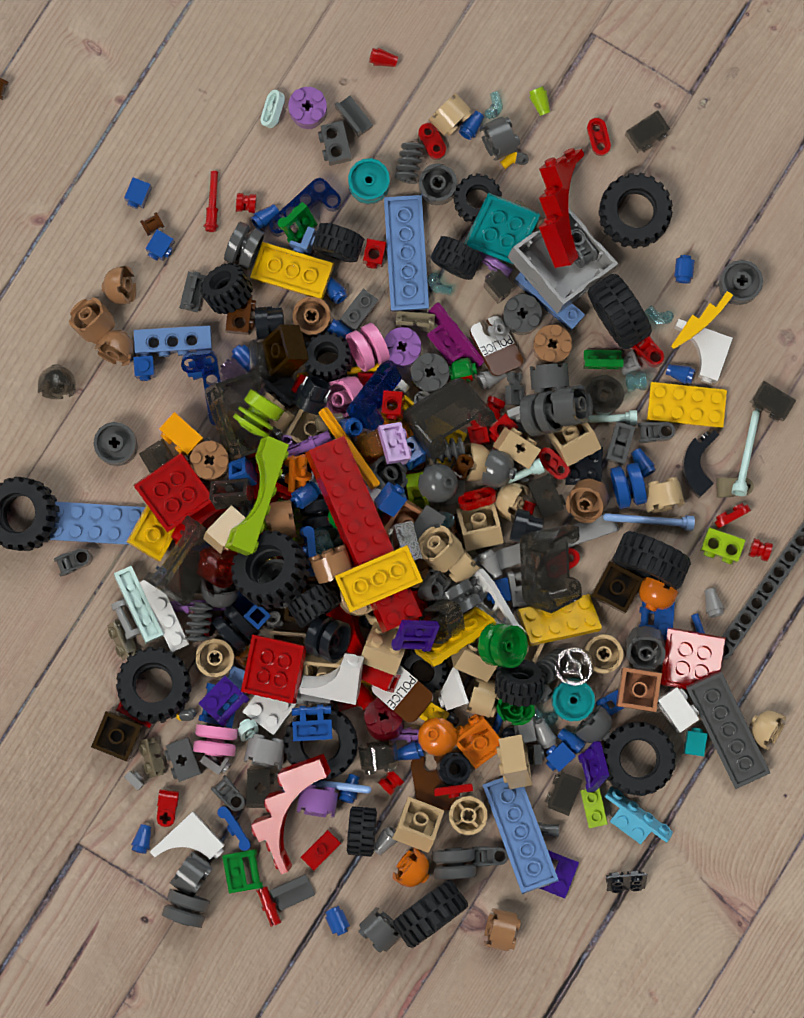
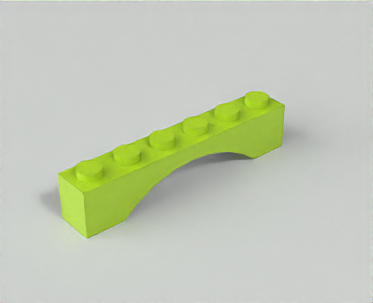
M270 436L261 438L255 456L260 474V488L257 500L248 516L231 529L226 548L246 556L253 554L257 550L259 544L257 540L259 534L263 532L265 526L263 521L270 511L271 505L269 503L276 493L277 487L275 485L282 475L283 469L281 467L288 457L289 451L287 449L289 444Z

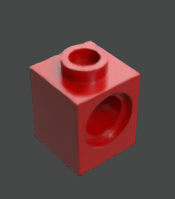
M367 238L363 257V264H366V267L372 269L382 267L386 242ZM372 250H376L380 255L378 258L372 259L369 257V253Z
M383 391L381 414L383 417H386V420L397 421L398 418L403 419L404 393L400 391ZM391 403H398L395 410L388 409Z
M505 413L488 430L490 432L488 436L493 442H496L499 437L497 433L498 426H505L509 430L512 427L517 430L519 427Z

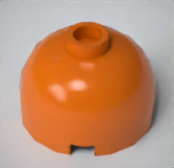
M643 577L639 587V596L646 604L645 608L654 612L657 609H668L673 605L679 594L671 586L668 590L664 583L649 577Z
M439 717L426 720L418 731V742L422 749L428 754L438 757L451 752L458 738L454 725L448 720Z
M413 848V852L408 850L396 865L398 868L397 874L393 872V879L405 887L418 886L420 883H425L429 877V861L416 848Z

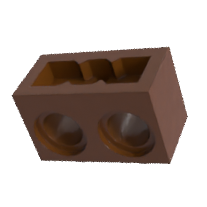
M253 295L247 300L248 305L245 309H237L235 312L227 314L226 333L249 335L250 330L253 331L254 319H251L252 311L255 312L256 300H253ZM238 319H243L246 323L244 327L237 328L235 322Z

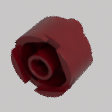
M377 697L365 710L364 719L366 727L374 739L385 742L396 739L402 733L405 726L404 720L380 698Z

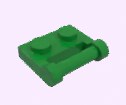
M303 202L296 206L286 218L283 217L278 220V226L285 232L288 243L291 240L300 243L307 227L315 228L318 225L308 206ZM293 223L298 230L296 233H293L290 228Z
M257 849L222 855L229 894L263 887L256 855H258ZM243 857L249 858L253 881L251 884H247Z

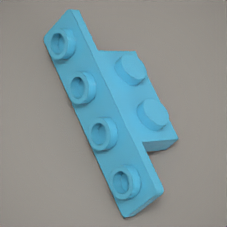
M612 786L608 789L605 798L619 807L610 820L613 825L639 844H642L651 832L666 843L670 840L673 831L666 824H662L651 813L644 811L635 801L624 796L620 790Z

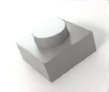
M129 771L124 776L137 790H140L145 785L142 782L144 778L137 771L134 773Z

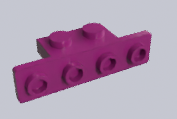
M437 302L428 313L435 314V323L438 327L427 334L428 338L450 365L463 357L469 358L471 363H476L478 369L484 363L481 354L475 349L441 304Z

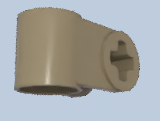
M716 478L717 498L736 496L731 491L733 484L738 478ZM746 478L745 482L749 485L747 495H749L753 491L754 485L750 479Z

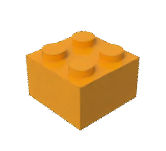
M175 412L159 428L162 432L160 436L169 445L174 443L176 445L174 449L188 457L193 449L204 441V438Z

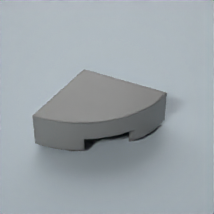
M633 350L623 359V376L641 368Z

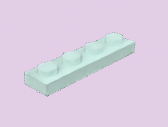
M132 566L115 572V580L145 644L162 637L164 634Z

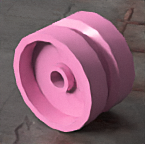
M369 323L361 327L360 332L355 330L346 335L345 339L349 345L351 355L363 372L374 368L375 362L382 364L389 360L390 355L387 345L374 324Z
M196 724L195 734L200 737H207V740L194 741V752L223 757V755L235 756L236 746L225 743V740H236L238 729Z

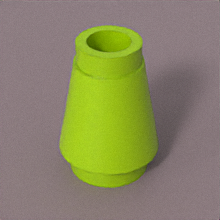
M542 86L529 91V98L539 115L542 116L550 113L547 90H544Z

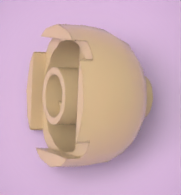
M466 443L465 453L473 459L474 465L468 470L465 481L482 480L483 472L486 473L487 470L485 463L489 451L483 445Z
M508 483L500 490L497 489V499L495 501L497 513L504 519L514 522L513 518H515L517 509H523L525 500H523L524 496L529 494L528 488L518 483Z
M770 710L762 712L759 716L755 715L750 723L752 726L751 733L755 742L765 750H769L771 748L768 746L769 743L774 744L782 732L784 724L781 722L782 719L786 721V716Z
M464 796L457 799L451 805L449 821L457 832L465 835H474L486 825L487 809L478 798Z

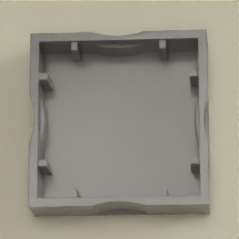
M570 208L569 220L571 231L579 229L585 234L598 253L597 260L589 261L583 268H579L575 262L570 266L555 268L540 230L532 233L515 245L508 255L511 262L557 314L588 292L592 285L612 274L618 265L608 251L590 235L585 225Z

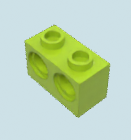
M423 472L407 474L406 479L408 478L406 487L409 501L422 509L426 505L430 506V502L427 501L428 499L425 496H422L418 486L419 476Z
M707 528L700 551L704 552V556L710 558L718 556L722 558V562L732 565L733 562L737 563L739 561L745 540L712 528ZM709 539L717 541L718 546L716 549H711L708 546ZM728 545L735 547L736 553L734 555L727 553L726 548Z

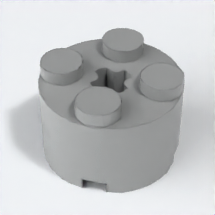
M253 734V738L248 739L244 762L247 763L249 759L252 760V765L273 769V766L276 765L278 766L277 769H282L285 755L284 748H286V745L283 744L284 740L272 738V741L266 740L263 735Z

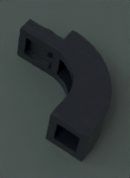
M715 430L711 433L709 431L705 432L699 438L702 441L701 443L694 438L687 446L683 455L682 472L684 480L698 499L714 484L704 474L700 460L703 451L719 436Z

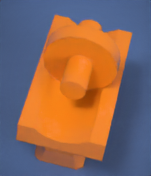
M305 454L287 457L285 465L289 467V473L285 475V483L288 484V491L294 492L299 487L305 486L306 482L312 479V473L307 471V458Z

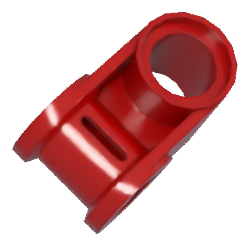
M650 336L631 347L650 367L656 368L663 363L664 353ZM658 354L660 361L653 362L650 359V355Z
M159 790L157 822L160 826L169 827L174 823L179 791ZM165 813H168V816L171 817V820L167 821V823L164 824V820H161V816H164Z

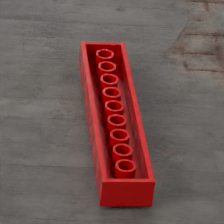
M345 436L305 453L342 541L346 545L354 568L394 551ZM410 587L370 604L382 633L400 626L402 620H414L422 616Z

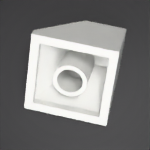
M452 667L440 691L441 696L438 697L441 708L445 707L446 711L469 703L458 669Z

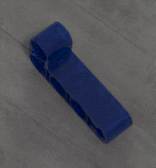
M323 178L314 179L270 220V232L277 237L285 234L283 230L275 229L274 224L278 225V220L282 216L286 218L287 212L298 206L303 197L311 199V202L307 205L309 210L320 202L328 211L335 212L341 207L340 195ZM317 184H322L325 186V189L322 192H317L314 187ZM330 198H336L338 203L335 206H330L327 201Z
M212 350L186 353L181 359L182 370L186 373L202 372L209 420L212 425L216 426L219 419H216L215 408L218 407L219 415H222L224 411L226 412L217 354ZM211 356L214 358V362L206 364L204 358ZM187 359H192L195 361V365L188 367L184 362ZM209 375H215L217 380L210 383L206 378ZM216 393L220 396V399L212 401L209 398L210 395Z
M393 361L383 362L347 407V413L350 418H358L364 429L376 430L379 425L384 424V419L378 411L382 406L383 391H393L402 379Z

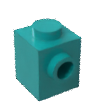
M692 727L691 731H686L683 754L704 757L707 733H703V729Z

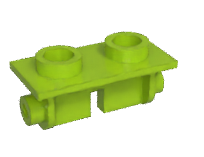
M600 787L594 792H587L586 789L580 790L588 827L608 825Z

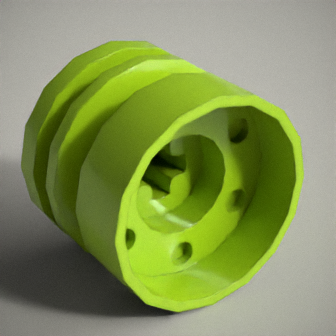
M250 389L244 399L250 407L246 409L239 406L238 409L245 415L242 417L235 413L233 418L254 435L269 436L263 430L264 426L273 430V426L267 421L269 419L278 421L284 410Z

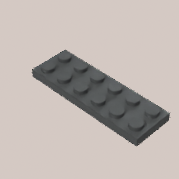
M720 670L686 686L735 789L770 774V770L722 671Z

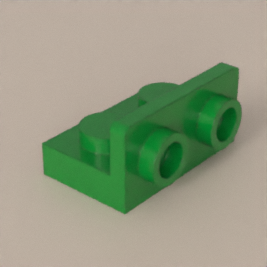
M584 350L583 369L622 370L623 368L621 350Z

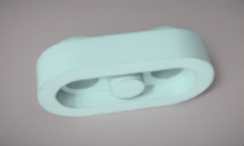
M272 90L266 98L260 121L262 125L268 128H273L279 122L281 110L285 102V96L282 92Z
M248 718L239 724L238 735L241 741H247L253 737V734H258L259 732L255 720Z

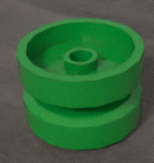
M491 623L482 630L479 637L478 650L481 659L486 664L514 668L521 664L527 654V636L519 626Z

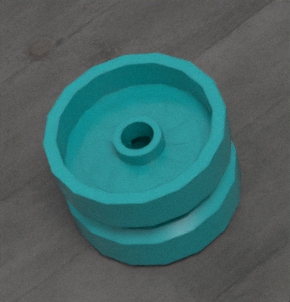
M372 158L356 162L348 175L350 193L358 202L364 204H375L383 200L390 187L389 172L386 166ZM367 179H371V183H366Z
M578 679L566 680L559 683L554 689L551 697L552 708L561 719L569 722L580 721L587 718L593 711L595 695L591 687L584 681ZM571 697L577 698L575 704L570 703Z

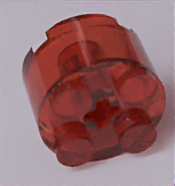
M212 546L204 548L200 552L198 575L221 589L229 587L233 584L232 576L234 574L231 573V566L235 565L233 558L234 555L237 556V553L231 549L228 551L225 549L220 554Z

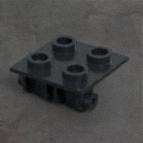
M603 447L579 460L577 463L570 465L571 474L565 479V485H575L583 479H593L601 482Z
M627 871V875H624L623 872H621V875H619V872L609 873V875H606V890L612 893H620L623 890L641 891L645 889L647 873L641 871H631V874Z

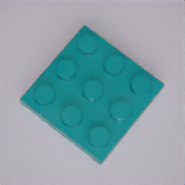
M488 193L464 244L477 251L513 264L508 255L515 245L531 235L540 217V213Z

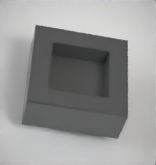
M528 745L530 765L542 764L544 751L541 745Z

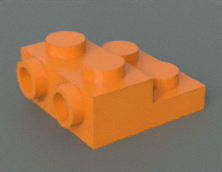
M474 714L468 719L469 723L463 727L461 725L457 726L455 730L458 737L457 747L473 767L477 769L497 754L496 747L500 746V737L484 716Z

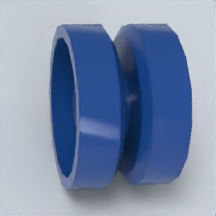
M637 462L627 464L626 476L620 466L610 468L612 486L620 509L630 507L631 497L636 505L647 502L645 483Z

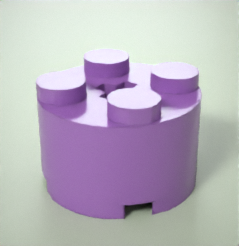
M302 87L295 90L289 100L291 119L303 129H313L320 125L327 115V103L322 92L313 87ZM306 105H310L309 111H306Z
M404 327L393 329L386 335L384 341L390 355L387 362L398 368L412 366L421 353V341L418 335L413 330ZM399 344H402L403 346L406 345L405 352H402V350H397L399 348Z
M310 785L299 793L296 812L300 813L301 810H305L304 814L317 817H326V814H331L330 818H334L338 793H335V788L324 787L323 790L316 789L315 785Z

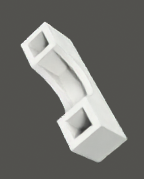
M156 574L141 581V587L164 634L170 651L174 653L189 646V641L184 640L187 636L174 612L160 576Z

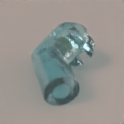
M499 91L490 93L492 105L489 109L485 110V116L488 119L498 117L503 109Z
M431 273L427 280L433 292L451 295L452 286L443 285L439 275Z
M652 305L645 310V313L656 324H668L674 318L671 311L657 312Z
M536 706L533 716L535 720L543 718L547 725H554L557 722L558 715L556 713H542Z

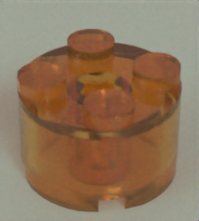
M379 426L375 427V431L367 433V431L360 433L356 436L357 440L354 442L361 456L366 462L369 461L370 464L384 455L377 429Z

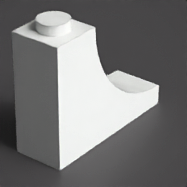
M678 319L674 329L681 332L687 322ZM706 328L690 340L696 347L699 356L700 367L698 377L702 378V382L712 384V382L716 383L719 379L733 338Z
M345 653L342 663L334 671L321 676L304 675L299 687V693L356 705L360 693L364 657Z
M193 811L156 845L150 853L157 857L168 849L187 847L203 853L209 859L212 857L217 859L224 852L222 848L225 844Z

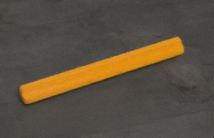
M328 407L321 409L319 416L335 439L345 436L359 471L371 490L377 488L380 485V481L344 432Z

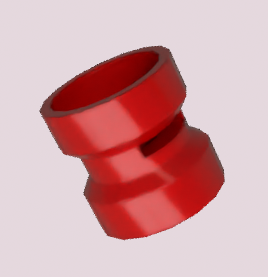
M237 193L236 212L248 211L249 213H255L257 194H250L248 196L243 193Z
M489 395L487 405L483 408L481 414L498 421L501 416L500 411L505 407V402Z
M754 538L748 556L753 558L760 556L761 560L767 562L773 544L769 542L763 544L759 539Z
M392 769L387 772L385 778H381L378 781L390 796L398 786L405 783Z

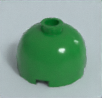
M499 699L497 704V712L501 719L505 722L506 720L512 722V725H524L530 722L536 710V704L527 707H517L516 705L512 706L509 703H504L502 699Z

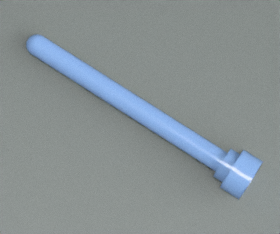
M609 513L603 515L605 521L680 526L685 531H693L695 526V518L690 515H685L681 519Z
M319 780L311 784L318 788L331 787L335 788V790L366 794L371 792V787L365 785Z

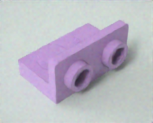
M401 422L379 425L377 429L387 464L401 462L402 465L407 464L411 459L412 452L410 446L407 445L406 430L402 427Z

